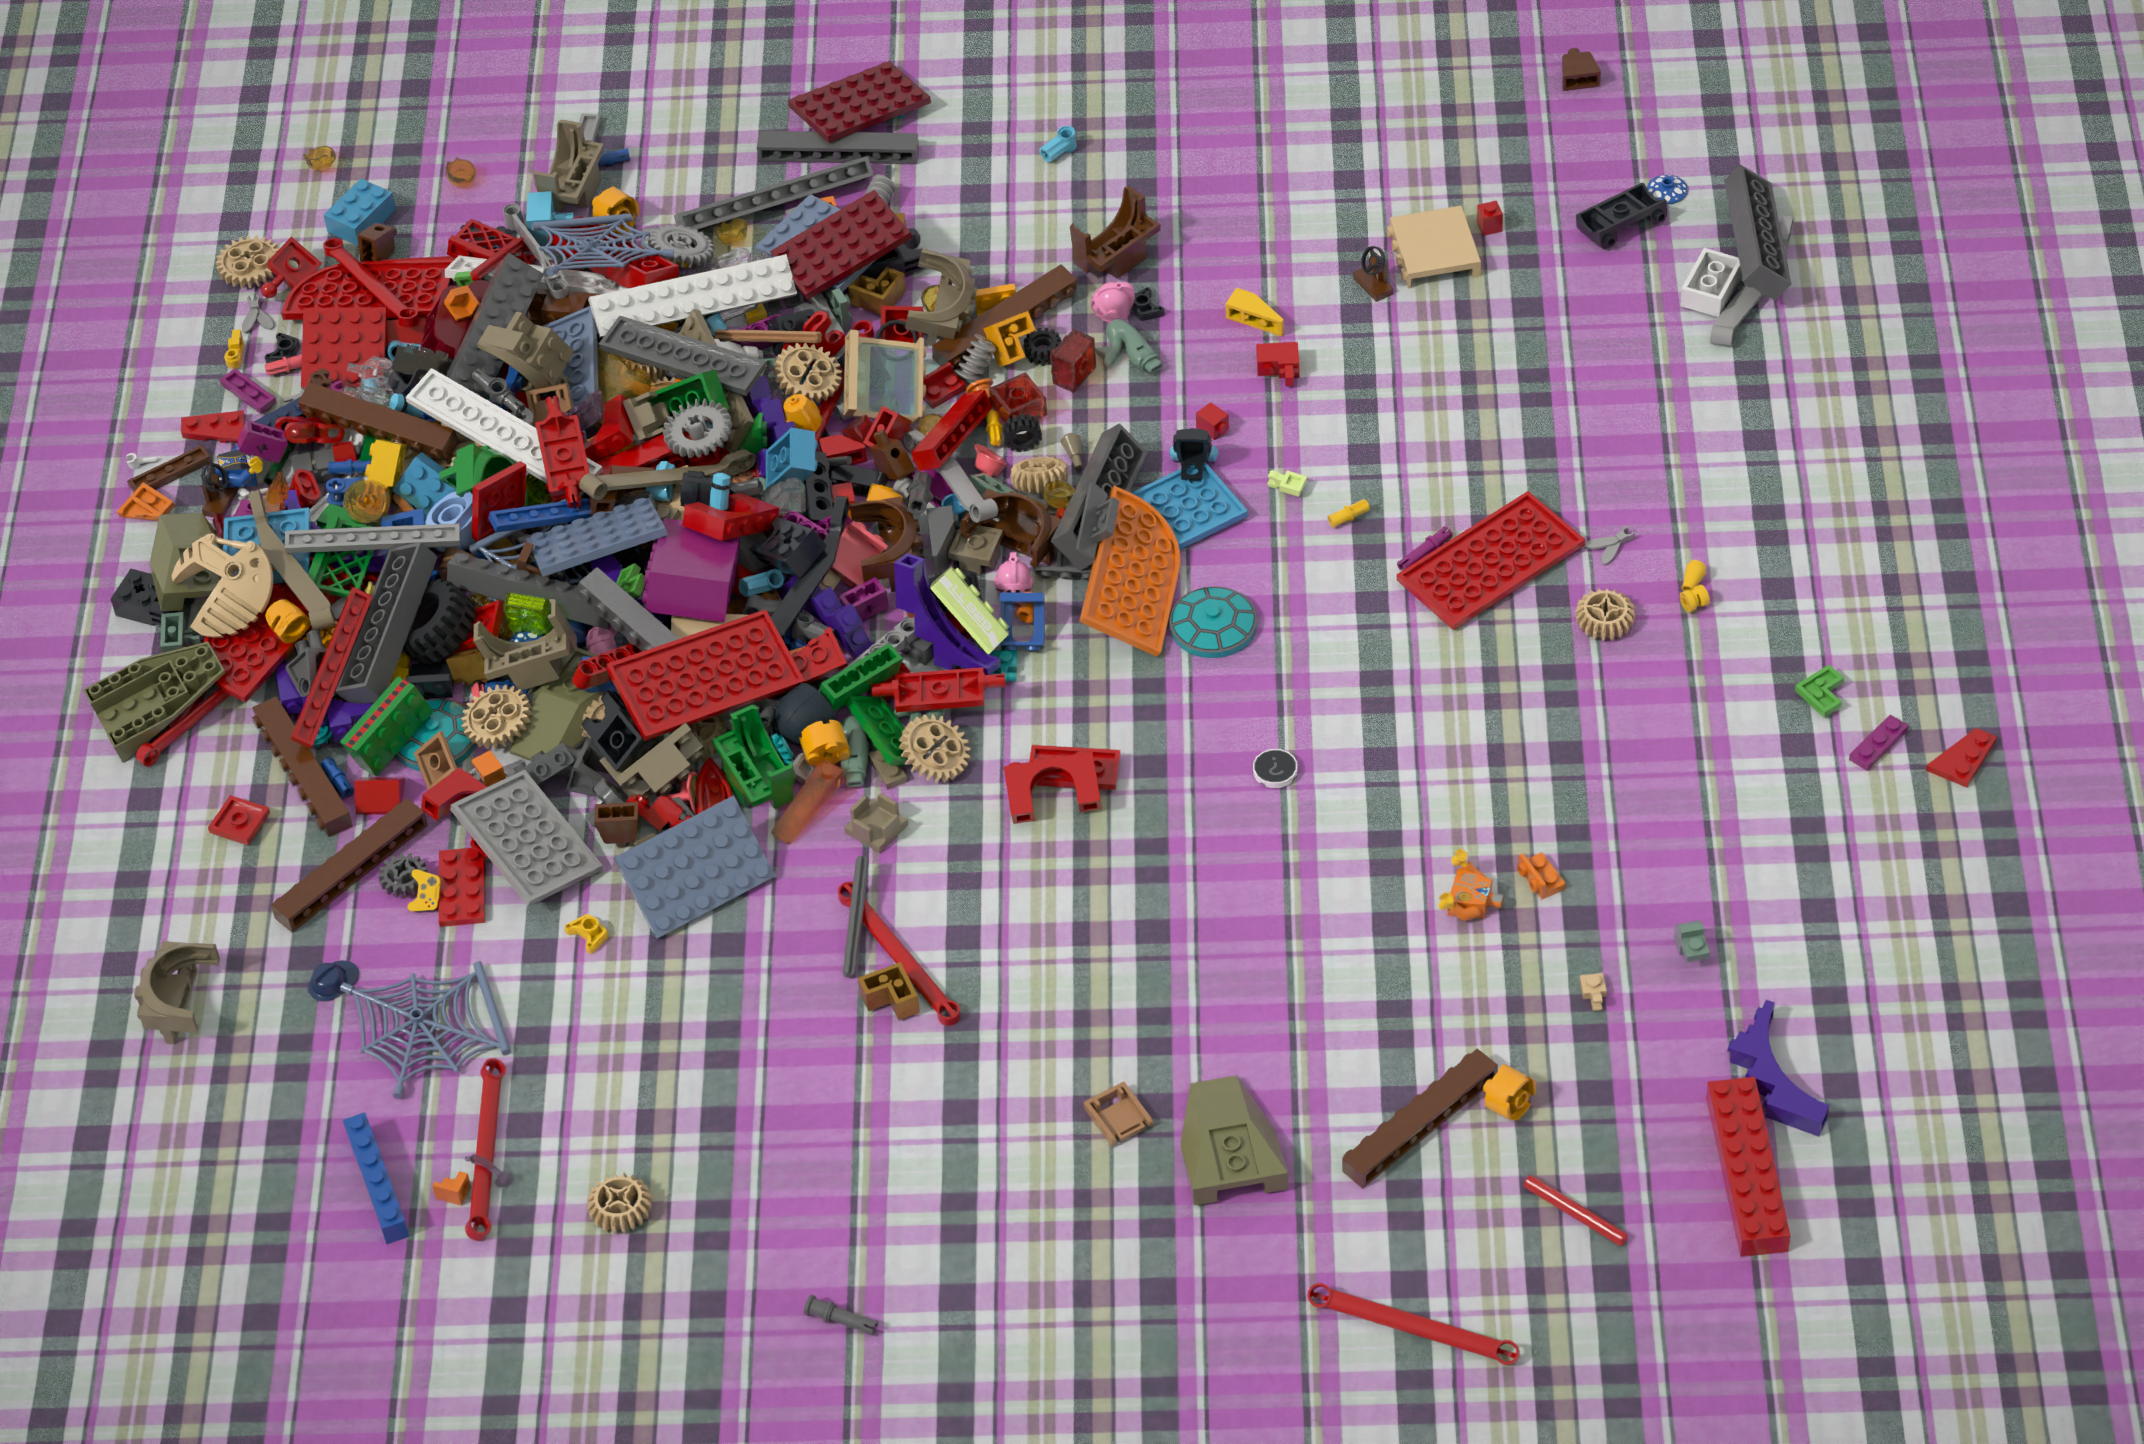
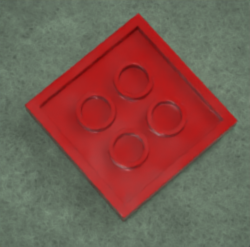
M519 461L473 486L472 539L478 542L495 533L489 520V513L491 511L525 507L527 467L525 463Z

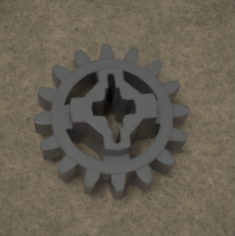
M400 853L398 858L392 855V861L385 860V867L379 868L380 874H378L382 890L386 889L388 895L394 892L395 897L403 894L405 898L409 892L415 895V889H418V882L412 877V871L419 869L428 872L425 861H421L420 856L413 858L412 853H409L407 857Z

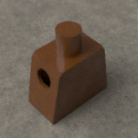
M1571 48L1568 54L1562 56L1563 91L1600 87L1601 70L1591 52H1580L1578 48Z
M374 223L359 233L360 261L389 259L395 250L394 237L397 235L396 228L391 225L385 226Z
M880 430L873 434L877 444L870 448V452L878 471L885 473L888 479L900 480L916 470L898 439L888 438L885 430Z
M638 802L595 804L594 823L604 843L616 844L619 848H625L629 843L636 841Z

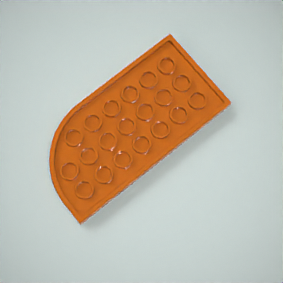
M1114 485L1109 495V499L1114 497L1119 501L1114 532L1109 538L1098 542L1079 622L1158 657L1162 650L1180 569L1179 545L1171 527L1153 506L1140 497Z

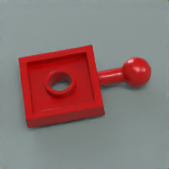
M291 236L265 264L276 275V278L272 282L262 285V295L266 298L275 297L278 291L277 288L282 282H285L293 289L301 280L314 273L321 266L322 262ZM289 261L297 262L298 268L291 267Z

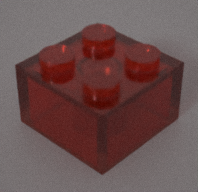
M1073 329L1063 338L1059 346L1052 350L1050 360L1054 385L1074 393L1096 368L1094 337Z
M1026 372L989 388L992 408L999 413V417L1003 422H1007L1009 417L1013 419V415L1020 417L1021 413L1024 416L1030 414L1031 417L1035 416L1036 420L1047 416L1046 397Z

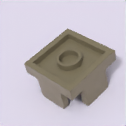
M647 392L636 398H629L623 401L638 441H648L662 435L665 427L658 428L663 426L664 423H669L667 416H670L664 402L654 406L647 402L657 396L656 392Z
M961 522L948 552L949 559H953L955 562L959 561L961 571H973L977 573V576L981 575V565L995 569L1001 556L1000 542L1003 537V530L979 525L969 538H965L962 536Z
M880 793L877 796L878 801L872 799L870 802H868V797L863 795L850 808L851 821L844 827L845 833L876 852L881 853L908 826V819L899 814L898 803L884 794Z

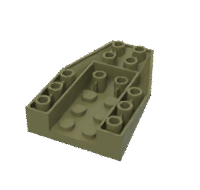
M203 513L159 515L149 565L161 611L183 610L184 598L209 597L222 578L207 569L178 584L174 583L171 577L179 558H182L184 562L183 552L187 548H190L191 552L193 551L192 543L207 534L213 533L217 536L215 529ZM217 543V547L223 551V544Z
M204 642L141 658L83 689L123 763L138 751L143 744L147 743L180 715L226 672L209 642Z
M577 648V652L560 658V679L530 688L526 696L532 706L530 709L532 715L529 716L531 722L525 724L527 730L519 731L521 737L514 736L510 754L533 762L532 756L542 750L544 753H547L558 746L560 742L576 748L586 741L587 737H582V733L585 730L581 728L583 715L587 714L586 709L588 706L592 707L593 700L599 703V697L603 696L605 692L589 693L579 690L573 684L572 678L582 656L594 657L597 654Z
M1238 1076L1190 1083L1180 1147L1194 1206L1218 1202L1217 1191L1247 1185L1262 1183L1265 1193L1287 1190L1288 1171L1275 1130Z

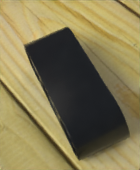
M851 465L830 466L828 472L832 485L852 482L854 495L866 498L872 483L886 486L888 482L887 475L881 471Z

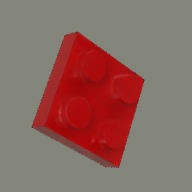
M230 795L208 826L209 833L248 846L269 816V807Z

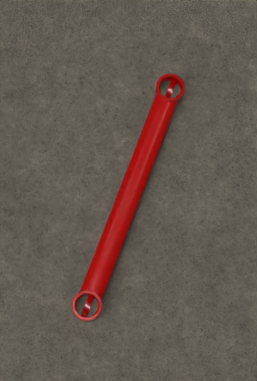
M331 238L323 243L324 254L328 257H334L398 317L400 326L413 327L419 323L418 311L415 308H408L344 248L341 239Z
M861 320L853 325L852 330L860 331L864 329V333H859L858 337L873 338L874 330L870 321ZM841 366L839 370L842 371L840 376L842 379L837 392L835 391L832 397L828 396L826 401L822 399L818 406L822 423L815 432L817 443L844 389L845 373Z
M220 688L152 744L149 742L143 744L136 753V760L145 767L154 765L164 749L222 703L230 694Z
M845 882L838 888L840 903L849 906V908L851 905L853 882ZM848 891L851 897L847 898L842 896V894ZM865 900L862 919L864 926L895 963H902L910 981L937 1012L939 1022L946 1026H952L959 1022V1005L946 997ZM947 1010L951 1017H944L941 1013Z
M496 1058L487 1059L480 1070L483 1086L470 1218L465 1225L467 1236L475 1241L485 1239L491 1230L488 1215L501 1080L506 1072L504 1063ZM494 1068L499 1071V1076L492 1075ZM479 1224L484 1227L485 1232H477Z
M1323 1283L1312 1285L1308 1291V1300L1316 1308L1332 1309L1498 1360V1362L1506 1366L1514 1365L1520 1358V1349L1511 1340L1501 1341L1333 1290ZM1318 1287H1324L1329 1292V1296L1316 1293L1314 1290ZM1312 1296L1315 1298L1325 1300L1327 1302L1323 1304H1316L1312 1300ZM1504 1344H1511L1516 1348V1353L1503 1350L1500 1347ZM1498 1353L1514 1359L1512 1361H1503Z

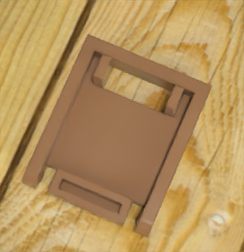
M568 383L525 391L529 410L533 413V427L536 428L535 422L544 421L549 414L546 400L540 401L539 393L556 390L561 411L568 416L575 414Z
M1124 1081L1083 1102L1084 1110L1112 1147L1117 1145L1115 1138L1122 1142L1144 1131V1123L1148 1127L1154 1125L1150 1115ZM1115 1097L1120 1100L1101 1111V1104Z

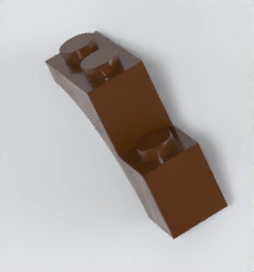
M611 465L610 474L652 471L654 468ZM646 487L607 491V494L601 500H595L589 496L590 514L594 515L597 512L613 511L614 504L623 495L636 490H644Z

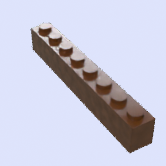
M1060 264L962 326L960 332H955L954 339L943 338L932 345V358L940 366L950 362L953 365V370L959 369V363L967 362L963 355H971L967 348L974 349L970 342H978V339L974 336L975 334L987 338L983 328L1026 311L1029 312L1031 320L1039 318L1044 312L1050 308H1055L1061 301L1072 297L1076 293L1077 279Z
M309 382L298 401L302 413L309 418L316 417L327 424L334 423L343 429H352L364 436L368 434L378 440L406 444L407 448H410L412 451L418 454L421 452L428 454L437 460L443 459L448 461L459 442L454 429Z
M274 697L252 707L255 715L252 717L255 727L257 729L261 728V735L265 743L271 744L270 750L275 758L279 757L281 769L283 772L287 771L289 773L288 779L293 787L297 786L299 798L302 802H307V810L311 816L315 815V822L319 830H324L329 838L353 827L349 811L310 749L290 740L295 725L278 698Z
M408 798L397 804L367 830L362 831L353 841L346 844L339 852L329 857L325 863L316 870L311 871L307 877L295 884L283 896L277 898L271 904L274 918L290 932L296 931L426 828L428 824L425 812Z
M1478 1048L1471 1054H1466L1459 1064L1449 1068L1443 1077L1438 1081H1433L1427 1090L1422 1094L1416 1095L1411 1100V1103L1397 1110L1389 1121L1381 1123L1373 1134L1365 1136L1353 1150H1348L1342 1158V1172L1362 1189L1482 1092L1486 1081L1492 1080L1497 1074L1498 1064Z

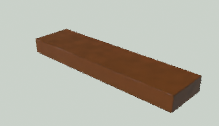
M200 445L127 480L128 486L135 492L144 482L156 490L212 463V457L204 446Z

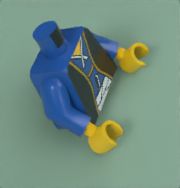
M238 444L232 451L217 455L218 464L225 470L227 475L226 488L257 486L256 473L262 471L263 464L259 457H252V455L248 456L239 452ZM215 467V472L218 474L219 478H221V482L223 483L222 474Z

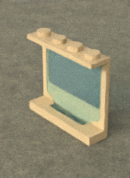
M850 330L845 337L844 416L876 419L883 405L910 419L911 423L917 424L925 416L926 410L925 405H923V397H925L926 385H923L926 365H923V358L926 357L927 352L924 338H919L916 343L858 337V330Z

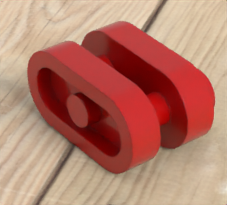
M298 469L294 472L292 483L288 490H296L301 508L309 507L311 509L321 496L316 479L310 471L305 469Z

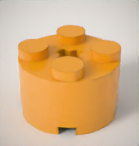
M614 186L606 189L592 200L593 217L631 213L632 221L625 223L632 228L635 224L633 222L635 217L639 216L640 208L638 202ZM623 224L618 226L626 232L629 231ZM616 229L613 231L614 233L622 234L621 232L617 231Z
M829 720L830 723L823 724L822 721L815 722L801 732L802 737L799 740L807 763L813 767H819L821 771L828 770L833 764L850 757V748L843 727L836 720Z
M1503 1064L1493 1079L1487 1080L1484 1084L1483 1092L1486 1093L1485 1107L1510 1121L1511 1119L1514 1121L1519 1120L1532 1104L1528 1100L1530 1095L1535 1096L1536 1081L1518 1070Z

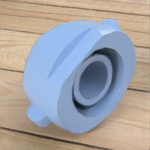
M456 491L452 492L436 503L428 513L425 525L460 523V546L435 547L438 551L444 552L445 548L448 547L466 551L469 549L468 546L477 542L472 539L473 494L471 492L465 493L463 497L456 495Z

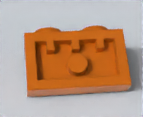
M1543 852L1528 859L1523 853L1519 855L1517 870L1521 877L1527 879L1532 892L1537 893L1541 900L1566 889V883Z

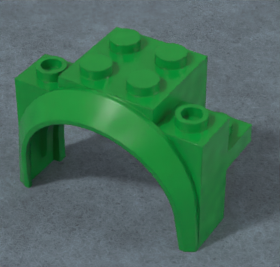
M473 443L457 450L456 458L453 459V466L440 471L439 479L455 489L456 495L463 497L468 492L473 494L474 485L515 463L488 445L478 447ZM526 479V501H525V507L529 506V497H528V490H527V479Z
M751 705L730 714L732 731L716 737L712 741L723 760L725 776L744 808L750 805L753 808L769 801L773 809H776L794 801L793 786L796 774L793 763L790 762L788 766L784 765L766 732L758 708Z

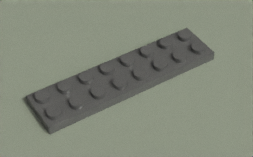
M620 315L599 343L600 350L688 378L716 369L723 389L747 396L766 368L764 360Z

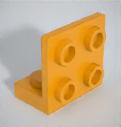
M1008 284L977 289L975 297L977 317L1016 293L1015 285Z

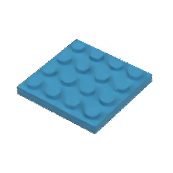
M1207 463L1203 467L1202 480H1182L1181 469L1131 492L1148 502L1164 517L1175 534L1180 550L1248 517V510ZM1190 465L1186 472L1194 475L1198 470L1195 468V465Z
M309 507L267 513L268 525L284 545L285 531L311 530V512ZM253 514L224 518V539L244 543L252 541L261 547ZM223 544V551L230 556H234L241 550ZM310 552L291 553L308 574L310 570ZM239 569L235 572L234 576L238 575ZM276 570L273 571V584L284 583L285 581Z

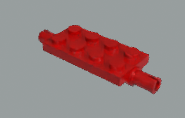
M553 396L554 403H552L551 397H548L546 404L549 414L544 421L535 422L550 497L566 494L568 508H574L573 501H575L576 508L581 506L579 492L582 491L579 483L584 475L590 473L578 416L565 415L561 411L559 397Z
M983 667L895 674V680H892L890 683H872L873 698L893 696L895 698L896 713L984 706V691H986V688H1005L1006 678L1005 673L985 675Z

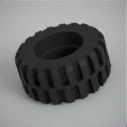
M440 579L429 581L402 650L420 664L438 663L443 661V658L451 656L454 650L457 651L461 647L460 644L467 639V634L473 628L472 622H475V608L472 601L450 581Z

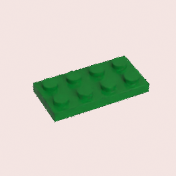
M849 696L845 702L851 710L852 715L858 720L862 729L870 737L873 745L884 757L885 762L889 766L906 765L905 762L908 758L901 757L904 750L899 749L902 743L899 739L903 735L902 732L905 728L882 696L875 698L873 696Z

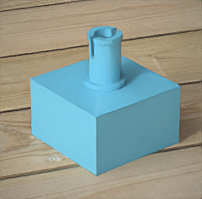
M552 191L527 193V229L540 246H546L548 244V234L544 230L533 231L531 224L534 222L574 218V212L556 214Z

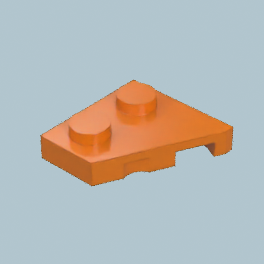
M143 482L116 512L123 518L158 521L159 515L169 514L175 507V504Z

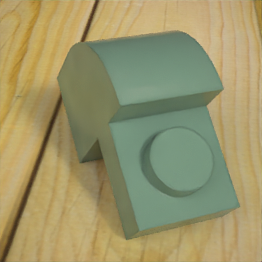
M1700 920L1675 925L1674 940L1679 955H1684L1686 962L1710 958V951L1704 937V927Z

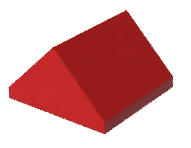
M881 306V326L891 320L907 321L909 310L924 312L923 307ZM901 324L890 325L881 333L882 340L914 342L911 331L905 329V326ZM916 331L918 339L924 338V333Z
M361 777L354 781L356 815H384L403 800L405 777Z

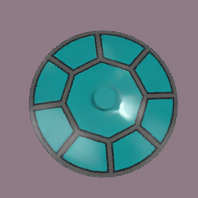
M1203 587L1185 594L1175 603L1170 613V632L1176 644L1192 655L1203 658L1226 657L1241 651L1252 641L1257 630V614L1253 604L1243 594L1225 587Z
M450 699L426 700L434 712L395 757L406 767L421 771L414 752L439 731H443L455 764H460L470 756L477 745L476 743L472 744L461 726L464 724L461 720L465 716L463 710L469 708Z

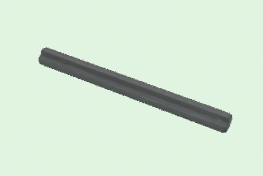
M858 856L855 862L843 976L848 978H854L857 972L869 866L868 857Z

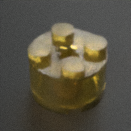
M364 479L354 482L347 488L343 502L348 514L354 520L363 523L374 522L381 519L388 512L390 495L388 489L379 481ZM369 496L371 504H367L366 506V502L363 501V498Z

